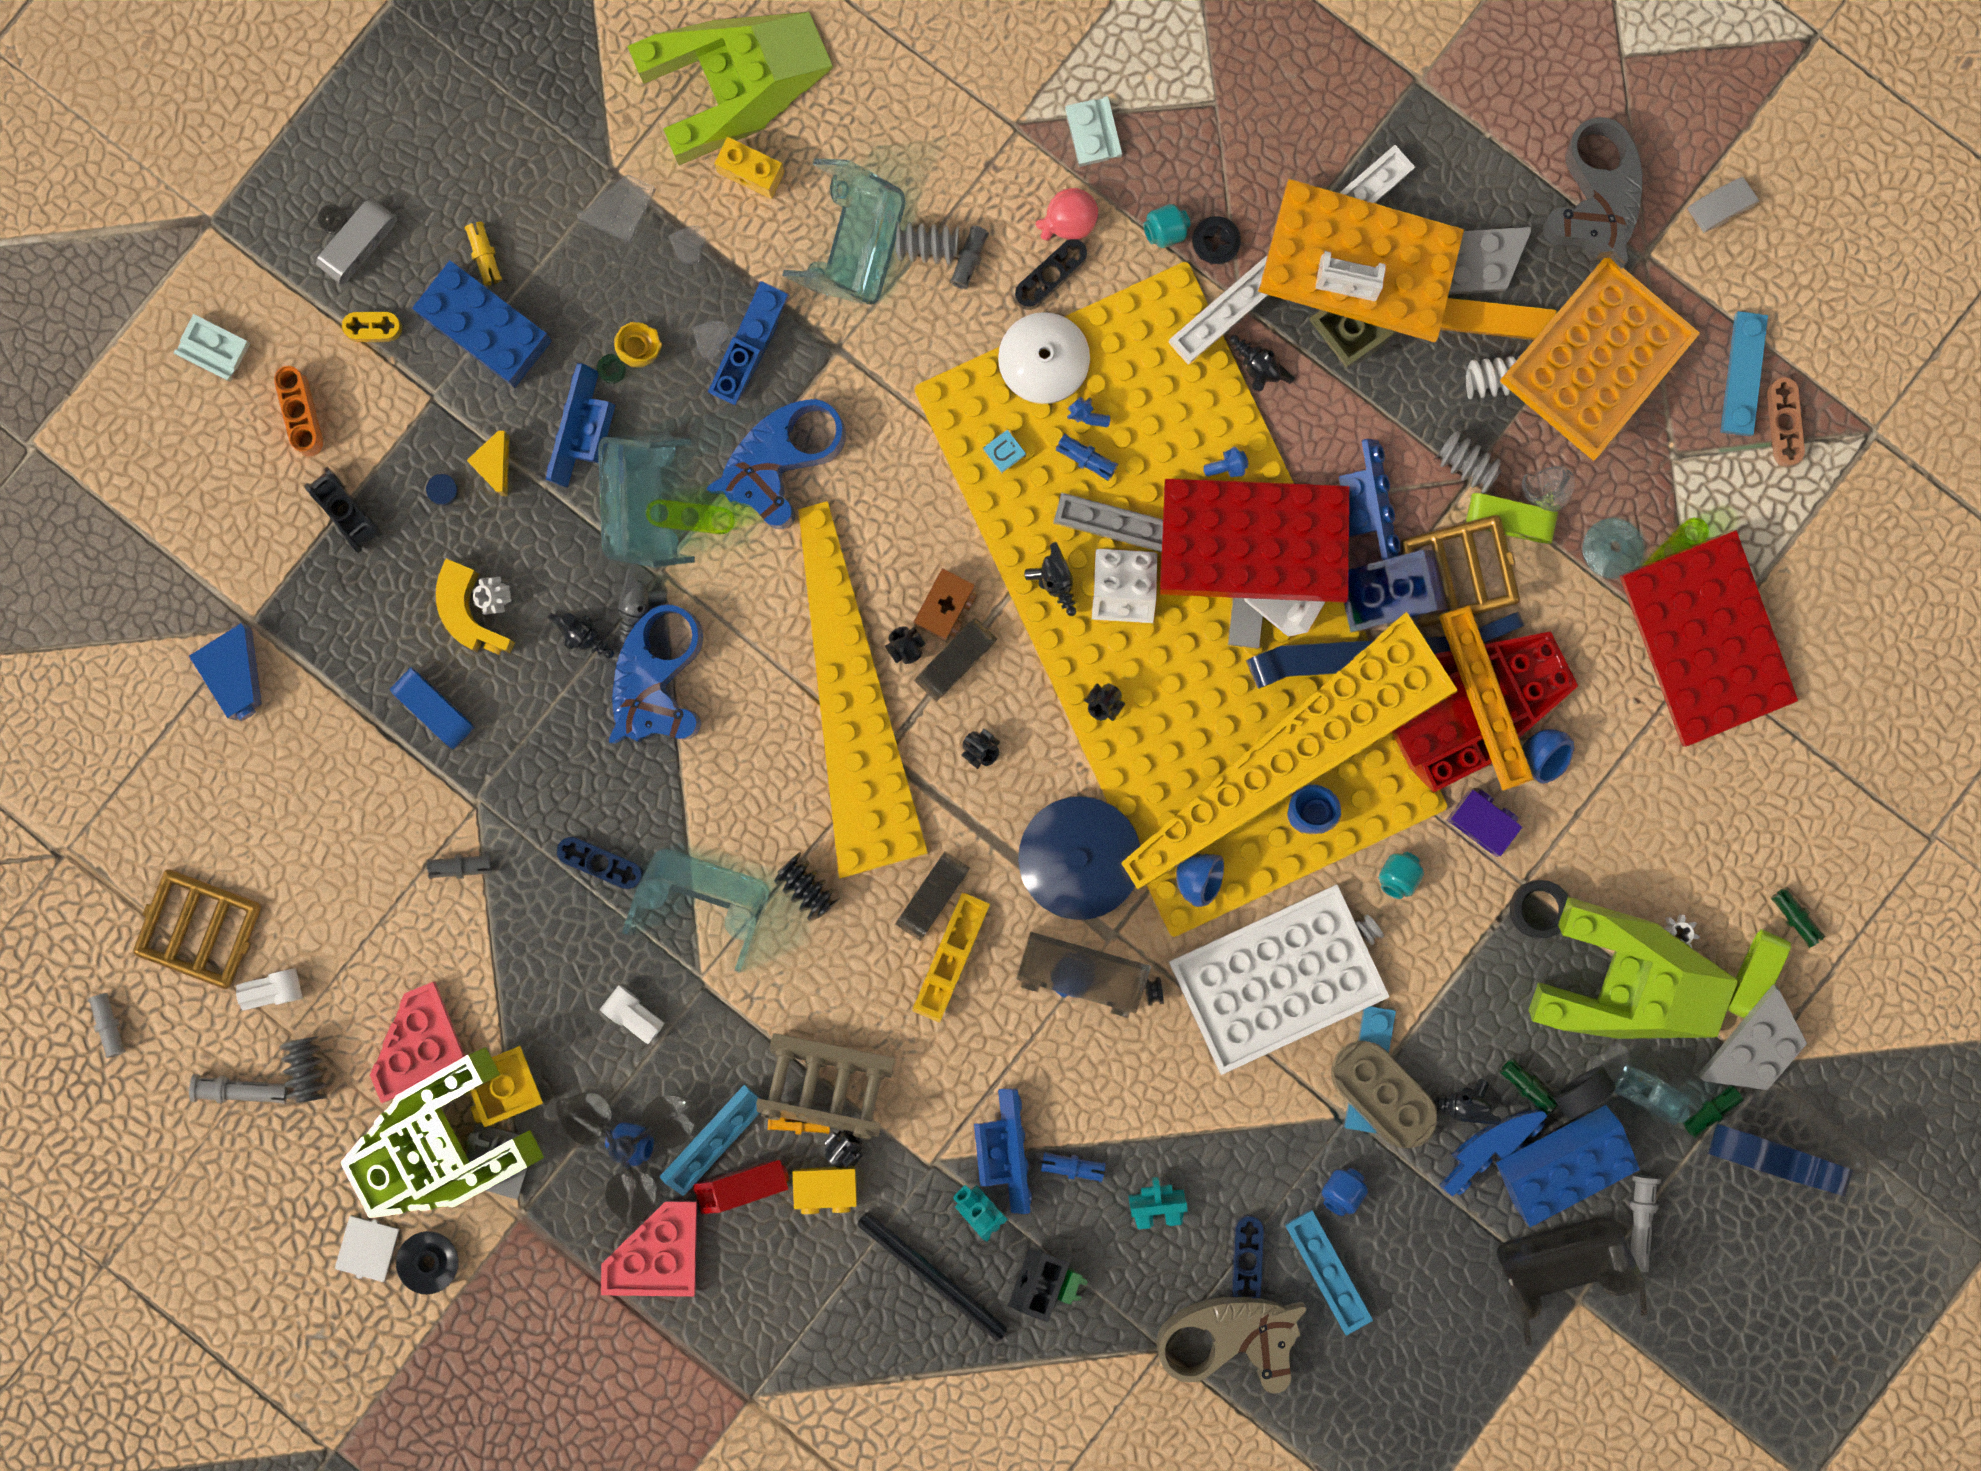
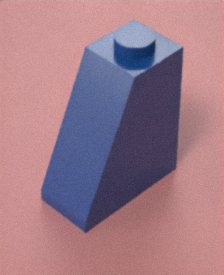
M240 623L192 653L189 657L226 717L232 720L239 719V721H243L256 713L254 708L262 703L253 631L250 626Z

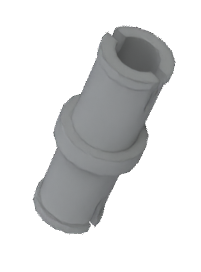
M108 993L89 998L88 1002L91 1005L96 1022L94 1029L96 1033L99 1032L106 1054L105 1057L111 1058L125 1053L126 1051L117 1028L120 1025L119 1020L114 1018Z

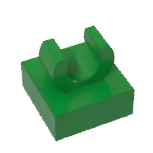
M1068 1267L1057 1299L1070 1305L1073 1300L1081 1301L1082 1297L1076 1294L1079 1284L1087 1286L1088 1281L1082 1278L1083 1275Z

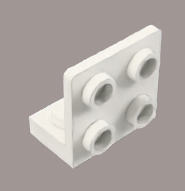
M1111 549L1096 550L1092 619L1153 623L1156 605L1157 553Z
M1244 598L1246 603L1287 636L1307 633L1325 603L1320 601Z

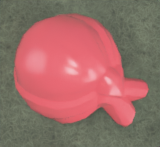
M1078 188L1063 189L1051 199L1046 217L1036 221L1035 225L1038 229L1043 230L1041 238L1046 241L1051 239L1053 233L1067 240H1081L1093 230L1098 219V207L1094 198L1086 191Z

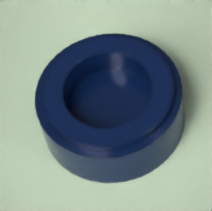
M437 474L428 481L426 493L428 498L435 504L446 506L453 503L457 498L458 485L450 476Z

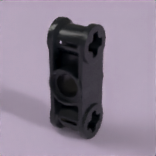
M327 466L324 469V474L311 484L306 483L304 488L339 528L350 546L357 553H360L366 543L375 536L380 537L383 533L348 493L337 475ZM348 503L349 510L347 514L338 517V508L342 504Z

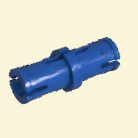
M1066 433L1062 436L1055 450L1079 463L1078 467L1081 469L1086 467L1107 481L1111 479L1118 466L1116 462L1114 463L1095 452L1096 448L1093 446L1086 447L1069 437Z
M1044 1152L1043 1160L1055 1162V1165L1042 1163L1041 1172L1068 1175V1179L1072 1180L1075 1177L1102 1183L1104 1174L1094 1173L1091 1170L1105 1171L1104 1162L1078 1159L1077 1155H1072L1070 1158Z

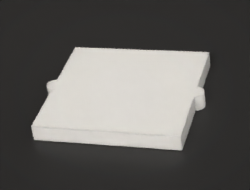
M352 1215L349 1216L335 1269L355 1274L358 1279L366 1277L385 1282L400 1229L381 1224L377 1219L370 1221Z

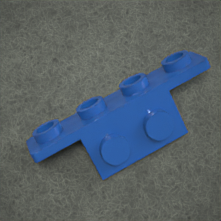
M577 363L572 376L571 387L564 405L559 431L556 434L553 453L547 467L546 480L566 488L569 485L575 459L600 464L616 406L608 401L592 399L599 372L582 363Z
M1364 439L1362 440L1366 470L1339 476L1340 486H1349V536L1354 537L1377 532L1382 560H1398L1400 541L1394 532L1395 512L1389 503L1388 492L1390 491V482L1387 475L1384 474V449L1378 440Z
M1003 1088L998 1090L1001 1120L974 1124L980 1186L1008 1183L1011 1212L1028 1214L1030 1213L1032 1196L1027 1183L1028 1161L1024 1154L1023 1145L1025 1131L1021 1126L1020 1116L1022 1101L1016 1088Z

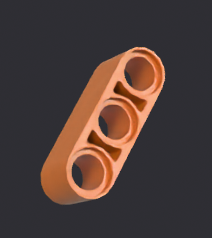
M283 366L275 373L274 383L289 442L295 450L305 456L317 455L322 450L323 437L309 381L295 367ZM296 375L298 379L297 384L293 388L287 389L286 380L290 376ZM303 404L305 406L304 414L299 418H294V408ZM305 434H312L311 444L307 447H301V438Z

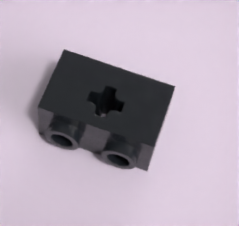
M1029 1247L1008 1306L1023 1314L1048 1322L1070 1263Z

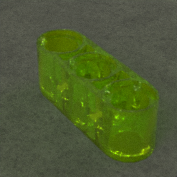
M658 498L649 501L644 510L647 521L654 526L721 535L730 532L735 524L733 513L725 507ZM656 504H663L667 509V516L662 521H655L650 515L651 508ZM687 508H694L698 513L697 521L692 525H686L681 520V514ZM717 512H724L728 516V523L722 529H717L712 524V517Z
M1696 517L1682 522L1636 568L1664 558V549L1666 547L1678 552L1705 541L1709 534L1708 525L1704 520ZM1687 526H1692L1696 529L1698 535L1695 541L1686 536L1685 530Z

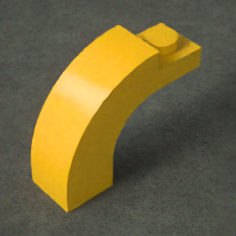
M446 558L437 579L436 605L442 623L448 632L462 645L477 653L482 642H484L483 648L492 653L500 655L503 650L511 654L515 642L481 627L471 614L469 606L470 595L479 573Z

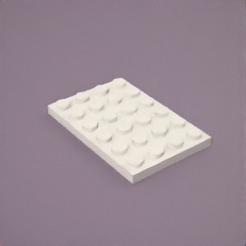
M1338 885L1329 887L1169 961L1221 1075L1389 998L1388 992Z

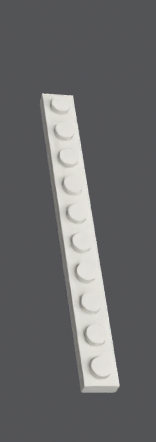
M1394 145L1345 187L1340 194L1376 203L1409 175L1415 166ZM1267 256L1169 340L1168 343L1188 365L1269 296L1268 294L1258 292Z

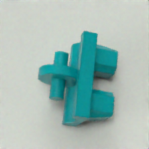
M1152 1177L1151 1187H1141V1194L1128 1195L1131 1216L1135 1218L1138 1229L1153 1227V1215L1165 1214L1166 1225H1182L1184 1212H1188L1184 1189L1172 1191V1184L1160 1185L1159 1177Z
M964 1185L953 1197L957 1202L955 1208L985 1242L990 1239L992 1232L998 1231L1000 1225L1008 1220L977 1185L972 1189Z

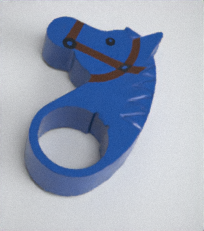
M816 399L790 403L775 410L762 419L746 435L729 458L722 477L707 487V491L711 494H725L733 506L739 504L744 507L753 508L774 529L788 528L795 521V510L783 498L785 487L782 474L789 470L822 465L836 458L842 451L846 440V429L843 420L831 405ZM808 412H825L834 418L836 424V434L831 445L824 451L816 454H807L797 450L789 439V433L792 432L796 421Z
M674 605L655 607L635 624L627 636L615 670L612 704L616 725L609 737V743H618L626 737L642 742L644 738L655 734H664L677 739L687 740L698 734L701 727L699 716L693 711L679 709L677 701L666 691V685L697 657L703 645L701 624L691 612ZM677 613L688 621L692 630V640L688 650L682 656L673 660H663L654 657L649 650L651 648L649 633L652 625L663 615Z

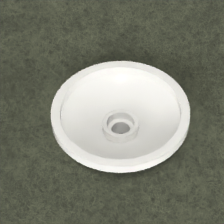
M1041 312L1019 319L1008 329L1001 341L998 361L1005 383L1016 395L1029 402L1050 404L1068 398L1082 385L1089 369L1090 352L1085 336L1072 321L1058 314ZM1042 349H1047L1051 355L1043 359L1039 356V352Z

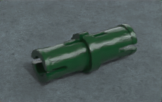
M1787 887L1782 888L1777 892L1778 895L1774 894L1770 898L1787 918L1786 923L1788 926H1793L1809 948L1818 944V939L1823 940L1825 938L1824 933L1819 930L1808 916L1810 914L1808 909L1801 907Z
M1513 1058L1502 1066L1499 1073L1519 1090L1518 1093L1523 1098L1527 1097L1545 1114L1550 1113L1556 1107L1557 1103L1554 1100V1096L1539 1083L1540 1079L1535 1075L1531 1076Z
M1729 1085L1716 1098L1711 1101H1705L1702 1104L1703 1107L1692 1117L1684 1121L1682 1125L1696 1139L1715 1122L1719 1124L1723 1120V1116L1743 1102L1744 1099L1732 1085Z

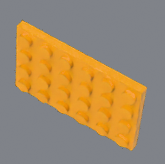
M1288 179L1258 292L1435 343L1439 336L1464 229ZM1328 251L1331 252V258L1375 268L1379 263L1385 264L1383 288L1376 301L1316 289L1322 254Z
M1610 257L1603 258L1499 381L1594 461L1693 343L1700 332L1627 270L1620 268Z

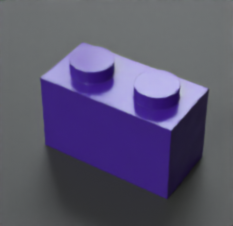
M1479 789L1477 792L1469 790L1446 820L1494 857H1501L1522 829V826L1517 823L1519 818L1506 808L1500 810L1492 804L1494 799L1483 790Z

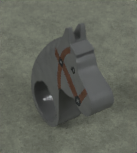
M1597 117L1583 122L1575 130L1565 153L1568 170L1587 200L1580 202L1575 209L1557 208L1553 210L1544 224L1543 233L1544 237L1551 244L1580 246L1595 255L1596 259L1610 257L1620 268H1623L1628 261L1626 244L1634 231L1642 196L1641 161L1636 145L1627 130L1613 119ZM1588 135H1602L1609 138L1617 146L1620 154L1618 167L1608 171L1607 169H1595L1588 166L1579 156L1577 142Z

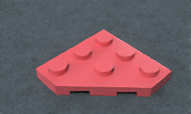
M435 981L404 993L396 1017L391 1023L382 1044V1050L370 1073L381 1104L394 1099L396 1095L465 1057Z
M665 1201L601 1264V1295L694 1297L696 1295L697 1201Z

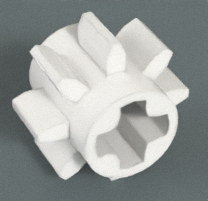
M501 577L479 579L480 586L472 590L474 605L483 608L484 615L505 612L504 605L511 602L510 586L501 583Z
M1679 915L1677 922L1671 917H1666L1665 920L1668 925L1665 927V930L1675 936L1677 934L1675 928H1683L1684 932L1680 934L1681 940L1692 948L1691 941L1700 937L1694 934L1693 930L1697 923H1685V915Z

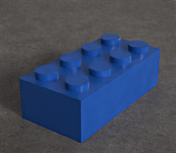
M450 260L412 307L421 318L513 388L517 387L552 342L547 333Z
M1606 1105L1496 1162L1514 1207L1529 1227L1548 1219L1640 1170L1623 1125Z

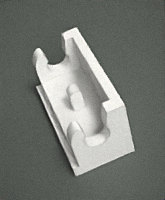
M1325 251L1320 258L1315 288L1376 301L1383 288L1386 265L1379 263L1375 268L1331 258V252Z

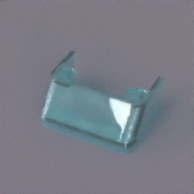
M814 159L813 165L833 175L830 195L834 203L843 207L827 263L815 261L809 265L807 271L783 270L782 276L814 292L859 304H875L881 296L896 242L898 221L901 223L905 209V195L899 187L851 160Z
M672 436L603 437L600 440L598 459L602 549L608 559L649 567L695 562V556L677 553V536L670 528L662 526L661 467L669 466L675 457V446L691 445V439Z
M663 849L656 852L636 889L622 933L634 935L643 907L647 909L661 907L666 902L669 891L672 890L728 909L725 918V928L732 937L744 941L734 971L745 972L770 897L767 884L758 878L673 850Z

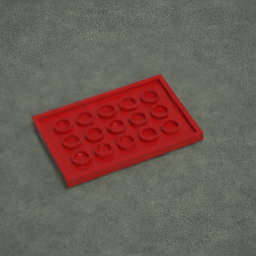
M1165 479L1160 595L1347 603L1349 486Z
M1730 530L1619 575L1682 746H1690L1798 702L1737 530Z

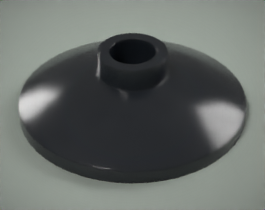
M432 1231L419 1232L409 1237L401 1245L396 1257V1270L400 1280L408 1289L419 1294H435L448 1287L454 1280L459 1267L458 1253L453 1243L444 1235ZM426 1256L434 1258L435 1264L433 1267H428L425 1264Z

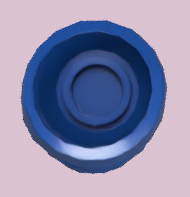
M1546 729L1535 733L1522 746L1532 776L1541 784L1557 779L1567 770L1575 748L1572 738L1567 733L1555 729Z
M1308 785L1292 795L1287 816L1290 824L1297 831L1306 834H1322L1333 829L1340 821L1341 805L1337 796L1331 790L1319 785Z
M1207 853L1203 855L1196 854L1178 865L1176 880L1179 891L1185 900L1196 907H1203L1209 905L1215 899L1220 890L1224 873L1222 856L1209 855Z

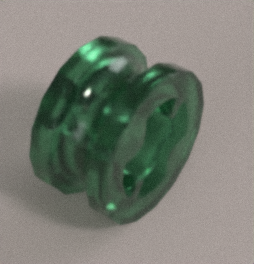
M608 354L599 359L597 372L604 382L616 384L624 378L626 367L618 356ZM611 362H616L615 366L619 368V371L613 372L611 377L606 376L608 373L604 370V366H610Z

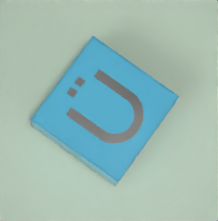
M1008 430L983 448L1001 474L1026 456L1024 450Z

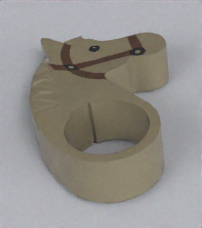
M1222 1297L1194 1303L1178 1311L1161 1326L1156 1341L1160 1362L1171 1377L1182 1382H1197L1210 1376L1236 1354L1244 1352L1253 1365L1258 1368V1376L1264 1389L1269 1393L1283 1392L1291 1382L1290 1349L1294 1345L1296 1338L1301 1336L1297 1321L1306 1312L1307 1308L1304 1302L1283 1306L1273 1301L1250 1297ZM1184 1327L1207 1329L1211 1333V1352L1201 1364L1194 1367L1175 1365L1165 1355V1347L1170 1336Z

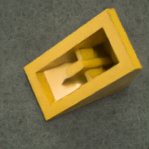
M497 431L467 459L470 465L501 496H508L510 436L505 431Z

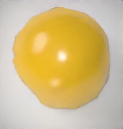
M630 322L619 329L614 339V347L621 361L630 367L642 368L653 363L658 357L662 342L659 340L656 329L641 322Z

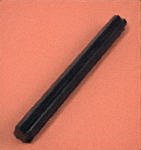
M869 1212L862 1215L857 1223L859 1228L995 1341H1000L1005 1336L1007 1327L873 1215Z

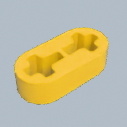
M353 312L346 315L343 319L342 331L354 342H390L396 340L401 335L402 323L390 312ZM388 319L395 325L394 328L389 329V334H386L380 328H375L378 325H385ZM356 320H359L362 325L369 326V328L359 329L358 334L355 335L350 326H354Z

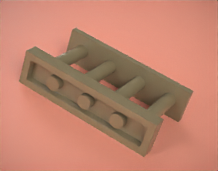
M773 1033L770 1053L775 1054V1057L778 1059L768 1100L757 1099V1112L762 1113V1117L770 1120H780V1117L851 1131L854 1132V1136L862 1139H871L872 1136L879 1137L881 1123L872 1122L880 1082L885 1077L891 1078L895 1058ZM793 1058L806 1060L805 1063L808 1064L799 1107L780 1103L789 1062L793 1061ZM824 1064L835 1066L836 1070H838L829 1113L811 1109L819 1070ZM854 1071L864 1072L869 1077L860 1119L841 1115L850 1074L854 1073Z

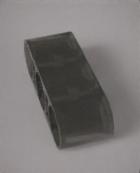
M975 617L922 670L914 682L937 702L989 650L998 638Z
M944 851L895 925L921 942L970 870V867L947 851Z

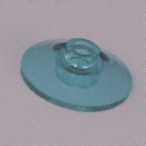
M1608 518L1595 523L1587 531L1583 539L1582 553L1586 564L1594 573L1604 578L1618 579L1620 578L1619 575L1634 570L1639 566L1644 553V545L1640 533L1632 524L1622 519ZM1612 542L1619 543V552L1611 550Z

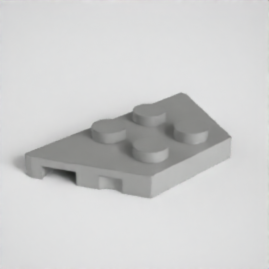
M1531 227L1464 231L1449 295L1506 291L1531 233Z
M1775 984L1770 987L1698 1073L1700 1079L1706 1082L1768 1090L1806 1046L1807 1042Z

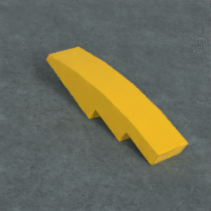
M961 893L914 1003L913 1012L940 1023L990 906L989 903L966 893Z

